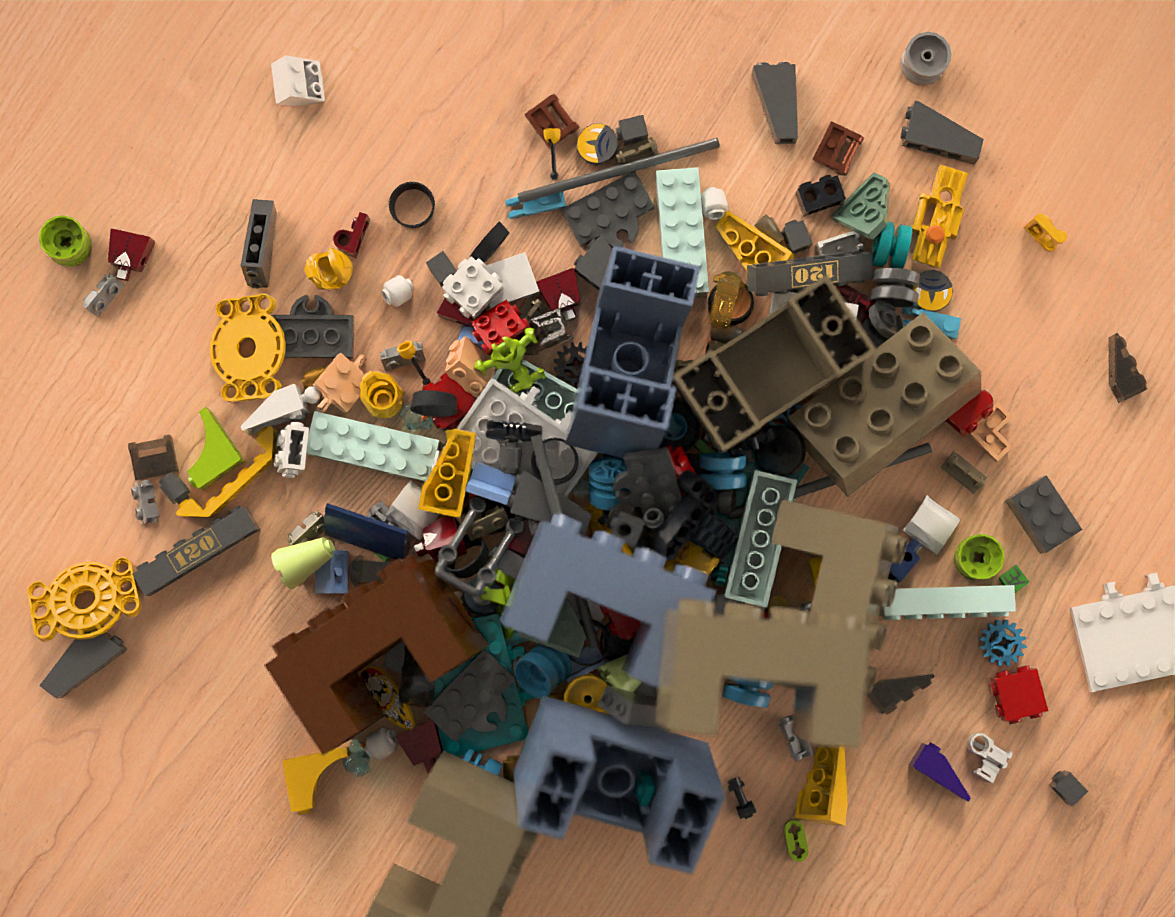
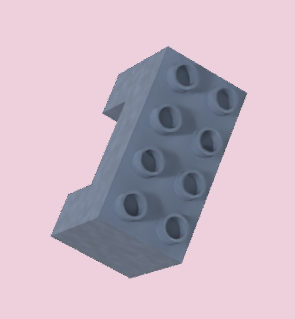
M613 245L598 294L565 445L619 458H624V453L658 449L668 428L676 389L671 387L682 328L693 305L700 266Z
M558 513L553 515L551 523L546 521L540 522L501 615L500 621L502 624L547 642L568 590L641 620L622 670L633 678L659 688L666 609L678 610L679 598L712 602L716 591L704 587L708 575L685 565L680 566L677 564L673 573L665 571L662 568L667 558L643 548H635L631 557L620 552L625 542L624 540L602 531H595L591 540L578 534L583 523Z
M543 696L513 771L519 828L564 839L572 816L575 814L643 833L650 863L693 874L726 798L707 742L655 727L627 725L612 715L547 696ZM638 769L647 771L655 785V790L648 806L640 805L634 793V779L638 780Z

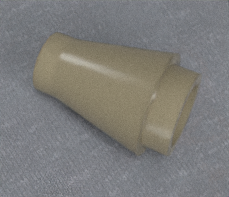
M765 214L755 223L754 226L777 243L784 239L772 216L769 217Z

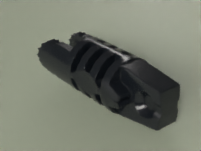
M497 420L487 421L486 427L488 430H486L485 435L487 439L504 441L509 439V441L515 440L518 442V440H521V442L531 441L532 436L540 434L542 436V426L526 422L520 424V422L514 423L512 421L510 423Z

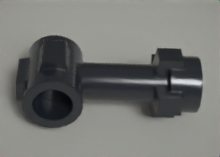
M736 777L727 781L729 791H734L739 806L735 808L740 819L750 818L754 813H757L752 800L747 802L741 788L745 786L743 780H740V777Z

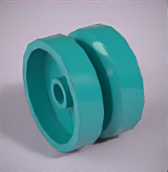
M887 221V226L874 239L872 249L873 266L883 268L888 260L889 268H904L912 238V226L900 224L895 231L894 223Z

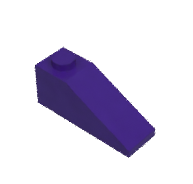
M931 742L928 745L921 743L909 765L969 802L971 797L946 757L940 753L941 748Z

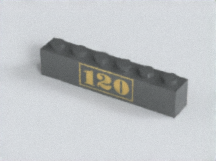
M864 250L747 265L748 291L756 293V296L769 295L768 292L774 291L777 294L788 293L789 289L803 291L826 275L834 286H844L846 282L850 281L852 283H865V279H873V253Z
M240 506L233 508L229 511L230 515L224 519L219 517L213 520L209 528L205 530L201 528L192 533L193 537L185 541L183 539L173 545L174 549L171 551H162L155 556L156 560L151 563L144 562L136 567L137 571L132 573L143 594L145 596H152L261 530L249 509L244 506L242 508Z

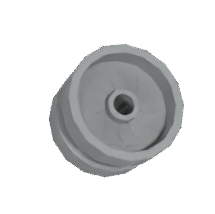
M928 31L919 33L911 38L901 56L900 62L902 73L907 80L922 86L933 84L939 80L951 61L952 52L949 43L941 35Z

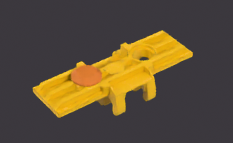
M939 165L931 195L921 193L919 196V207L914 223L911 225L912 232L919 235L911 260L940 269L949 238L956 239L961 218L963 217L964 208L959 205L968 173ZM941 192H949L951 200L949 202L942 201L940 198ZM928 203L934 205L931 224L929 226L922 225Z

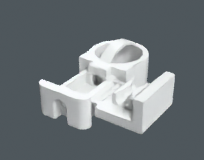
M974 733L967 740V748L972 754L984 759H982V767L974 770L973 774L988 783H993L1000 770L999 768L1007 767L1008 763L1006 760L1011 759L1012 751L1005 752L993 745L994 740L990 739L986 734ZM981 736L985 741V746L974 740L975 737ZM973 745L976 746V747H978L979 749H981V750H983V751H981V752L976 751V750L974 749Z

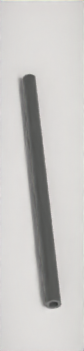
M718 138L702 141L517 193L520 203L528 202L720 148Z
M541 434L532 436L531 441L552 517L554 514L557 515V513L563 515ZM574 593L589 648L597 647L599 642L587 598Z
M925 443L908 449L887 467L932 453L930 444ZM827 476L797 486L793 499L836 484ZM744 504L735 508L734 515H728L730 520L742 516Z

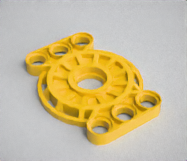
M257 294L223 299L216 305V314L223 319L218 323L210 341V358L216 373L227 382L221 389V395L228 402L236 403L266 399L272 394L267 391V385L270 382L275 383L274 391L282 389L280 381L273 378V376L278 372L283 363L286 342L280 324L270 315L276 308V300L270 295ZM268 298L270 305L267 309L263 310L261 302ZM248 301L250 309L247 312H243L242 304ZM226 304H229L231 307L228 315H224L222 312ZM222 329V331H221V333H220V335H219L218 341H216V340H217V337H218V334H219L220 330ZM252 338L256 344V350L251 357L244 358L240 355V344L244 339ZM215 346H217V348H216L217 358H216V356H215ZM218 364H220L222 369L225 371L224 374L221 372ZM251 384H254L256 387V392L252 396H249L247 393V388ZM231 387L236 389V395L233 398L228 396V390Z
M121 557L114 561L112 567L100 562H81L61 571L51 581L49 587L40 581L31 583L27 589L33 631L36 637L43 642H48L58 632L70 639H90L104 634L112 628L120 619L122 613L127 617L137 616L141 612L142 605L138 585L132 575L135 570L131 561L128 558ZM126 563L129 565L126 572H118V567L121 564ZM125 583H132L130 591L123 592L121 590ZM36 588H44V592L41 596H33V592ZM85 591L93 592L95 595L94 603L86 609H78L75 604L77 596ZM136 602L134 610H125L127 603ZM40 607H47L45 615H36ZM111 618H113L106 626L102 628L104 624H106ZM44 626H50V632L45 636H41L40 630ZM98 629L97 631H95V632H93V633L85 634V632H90V631H93V630ZM67 631L78 632V635L67 633Z

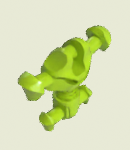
M532 328L525 329L526 335L520 341L505 336L502 338L504 342L498 346L493 343L491 359L485 362L478 359L474 365V368L480 370L484 376L486 375V370L496 367L497 370H512L514 373L513 377L519 382L513 386H508V388L516 394L523 389L532 388L538 379L543 378L544 380L546 378L544 369L537 367L535 372L529 374L528 368L522 364L523 356L527 351L525 347L531 341L534 343L538 342Z

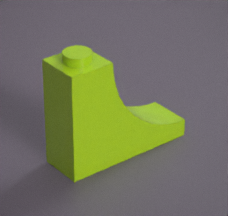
M206 407L199 411L206 432L204 449L197 462L187 470L190 475L188 477L189 482L194 488L198 487L201 490H205L245 462V459L214 414Z

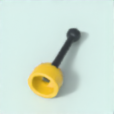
M559 128L544 129V138L547 143L551 144L552 173L550 177L553 180H556L559 176L556 172L555 144L560 140L561 136Z
M405 341L397 348L398 353L403 359L411 360L423 379V385L426 386L431 383V380L426 378L413 357L416 349L412 341Z

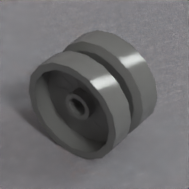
M900 268L876 269L873 274V283L877 287L871 291V301L873 303L884 301L897 308L917 306L919 294L914 289L920 286L921 275L915 271Z

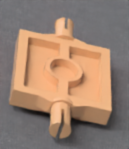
M339 353L313 384L324 397L323 401L317 406L318 410L321 409L320 411L324 413L332 404L337 406L343 413L349 411L360 397L361 378L365 375L360 367L367 361L366 357L363 358L364 355L360 354L354 363L348 360L342 353Z

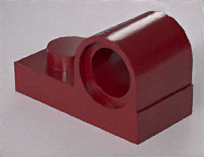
M359 212L358 217H354L351 225L352 232L342 229L334 234L333 242L339 251L357 258L370 222L368 214ZM347 237L350 239L347 245H340L342 238Z

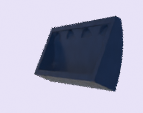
M327 503L324 514V532L326 536L395 560L406 559L411 548L408 530Z

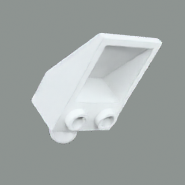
M295 384L276 390L241 425V429L247 434L253 435L265 426L269 427L271 425L274 427L291 420L294 422L301 421L306 418L305 415L310 414L306 402L317 403L321 398V392L316 387H308L303 394L302 390Z

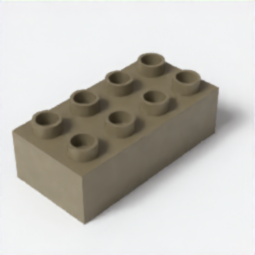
M924 313L920 314L876 349L877 352L852 367L788 417L791 428L795 429L803 438L807 453L847 497L981 392V370Z

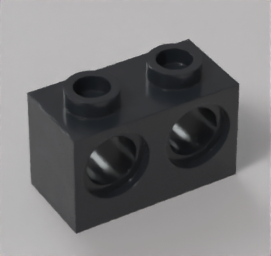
M831 175L823 176L815 183H811V181L799 185L795 193L803 217L841 205L846 199L838 175L833 177ZM824 188H833L835 194H827ZM805 194H812L815 197V201H807Z

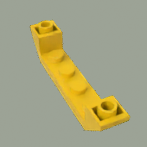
M271 425L269 427L265 426L257 433L258 437L255 440L266 452L257 455L253 459L254 464L249 468L245 467L237 474L238 478L233 483H227L221 489L222 493L217 498L214 496L207 501L205 509L196 499L191 498L181 502L178 506L179 510L175 513L181 517L214 518L274 462L277 430Z

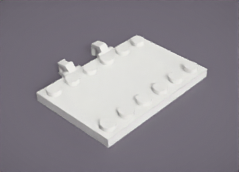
M492 377L456 429L476 433L472 469H474L476 462L501 469L499 466L500 445L505 444V441L486 438V430H488L486 427L487 421L497 420L507 421V423L512 421L514 423L520 422V424L526 422L542 426V440L549 438L566 440L572 412L568 411L562 421L558 418L553 420L536 408L537 404L534 400L541 390L533 386L527 395L522 392L519 396ZM518 440V445L522 446L521 468H519L518 474H521L522 470L536 477L531 467V456L534 451L532 441L521 442V440ZM553 440L546 442L544 447L553 479L565 477L574 467L575 457L572 449L562 441ZM574 447L579 458L577 472L568 482L555 485L557 492L567 497L598 452ZM513 486L512 495H515L516 486Z
M1157 573L1146 574L1148 588H1144V592L1123 596V594H1118V591L1115 590V582L1103 584L1106 594L1102 595L1103 601L1070 608L1090 692L1175 674V585L1165 587L1164 583H1160Z

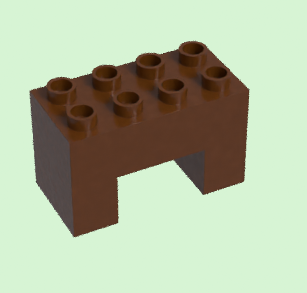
M411 555L404 560L398 559L378 572L383 581L382 584L378 579L368 585L365 583L361 584L342 597L345 604L342 603L332 610L330 608L323 610L307 621L309 627L297 634L293 632L272 646L277 656L266 663L265 667L322 755L351 740L385 717L357 672L401 642H405L430 682L456 669L489 646L450 585L435 574L436 564L433 559L417 562L415 557Z

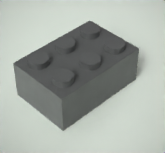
M1047 475L1038 478L1005 499L1007 505L1040 554L1049 552L1083 530Z

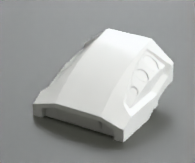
M410 480L385 516L401 528L408 530L410 535L421 541L424 537L423 529L432 524L439 514L418 509L422 489Z
M926 495L921 502L922 504L916 510L917 512L911 517V521L902 531L937 555L960 519Z

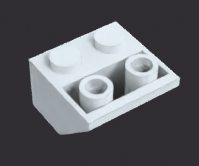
M285 55L271 63L276 104L300 106L325 101L320 61Z

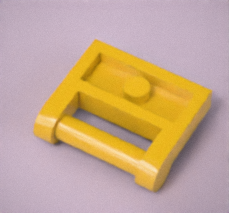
M1041 212L1023 227L1047 252L1054 251L1058 244H1062L1067 240V233L1063 230H1057L1052 225V220Z

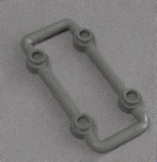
M481 496L473 497L469 501V512L450 544L441 548L438 554L439 562L435 568V574L438 578L470 596L480 595L485 587L493 584L496 578L495 569L513 538L519 536L524 529L523 520L525 517L516 515L515 518L508 520L505 527L507 533L488 566L481 568L478 572V583L475 588L445 572L446 566L454 563L457 557L456 549L476 516L481 515L486 508V498Z

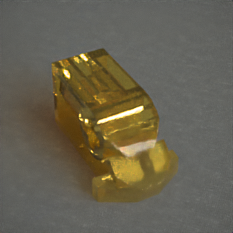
M726 271L713 278V282L718 284L708 324L729 328L739 288L744 289L745 284L736 273Z

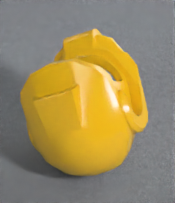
M329 248V251L325 253L312 254L306 261L304 270L308 280H311L317 288L336 290L347 285L352 277L353 265L346 254L334 248Z
M369 371L361 378L360 399L373 417L391 418L402 409L404 391L391 375L383 374L379 371Z

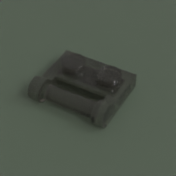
M171 434L164 435L160 439L137 444L136 442L128 443L135 480L167 475L170 472H179ZM163 446L167 450V452L139 457V451Z

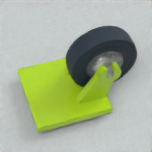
M477 577L470 580L467 584L475 588L478 583ZM494 581L491 586L485 587L478 596H470L463 592L462 599L466 609L474 615L487 616L497 611L501 618L511 592L509 586L500 589L499 585ZM501 622L505 640L510 639L517 630L505 626Z

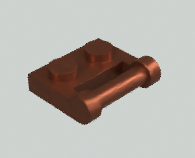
M555 94L550 95L525 113L526 119L549 149L551 144L547 143L544 138V129L559 128L561 132L560 140L557 142L559 143L580 127L576 121H572L558 102V97ZM551 106L567 127L562 130L546 108Z
M831 121L812 160L835 170L840 175L846 176L849 171L848 166L858 146L862 144L864 137ZM848 138L851 140V143L840 164L835 160L845 139Z

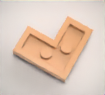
M999 402L993 405L992 414L987 419L982 418L977 423L978 427L976 430L969 434L995 462L999 461L1013 447L998 432L1013 417Z

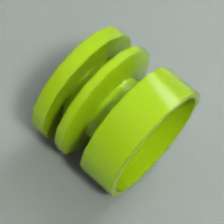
M65 215L55 216L47 220L41 227L39 233L40 245L43 251L57 264L73 267L83 263L89 257L92 249L91 238L82 225L74 218ZM66 241L70 242L71 245L69 247L66 246Z
M976 534L962 540L954 553V563L958 571L964 577L972 580L989 579L995 576L1002 569L1005 560L1004 550L1000 542L986 534ZM974 553H980L982 555L980 557L981 563L979 561H973V559L975 558Z

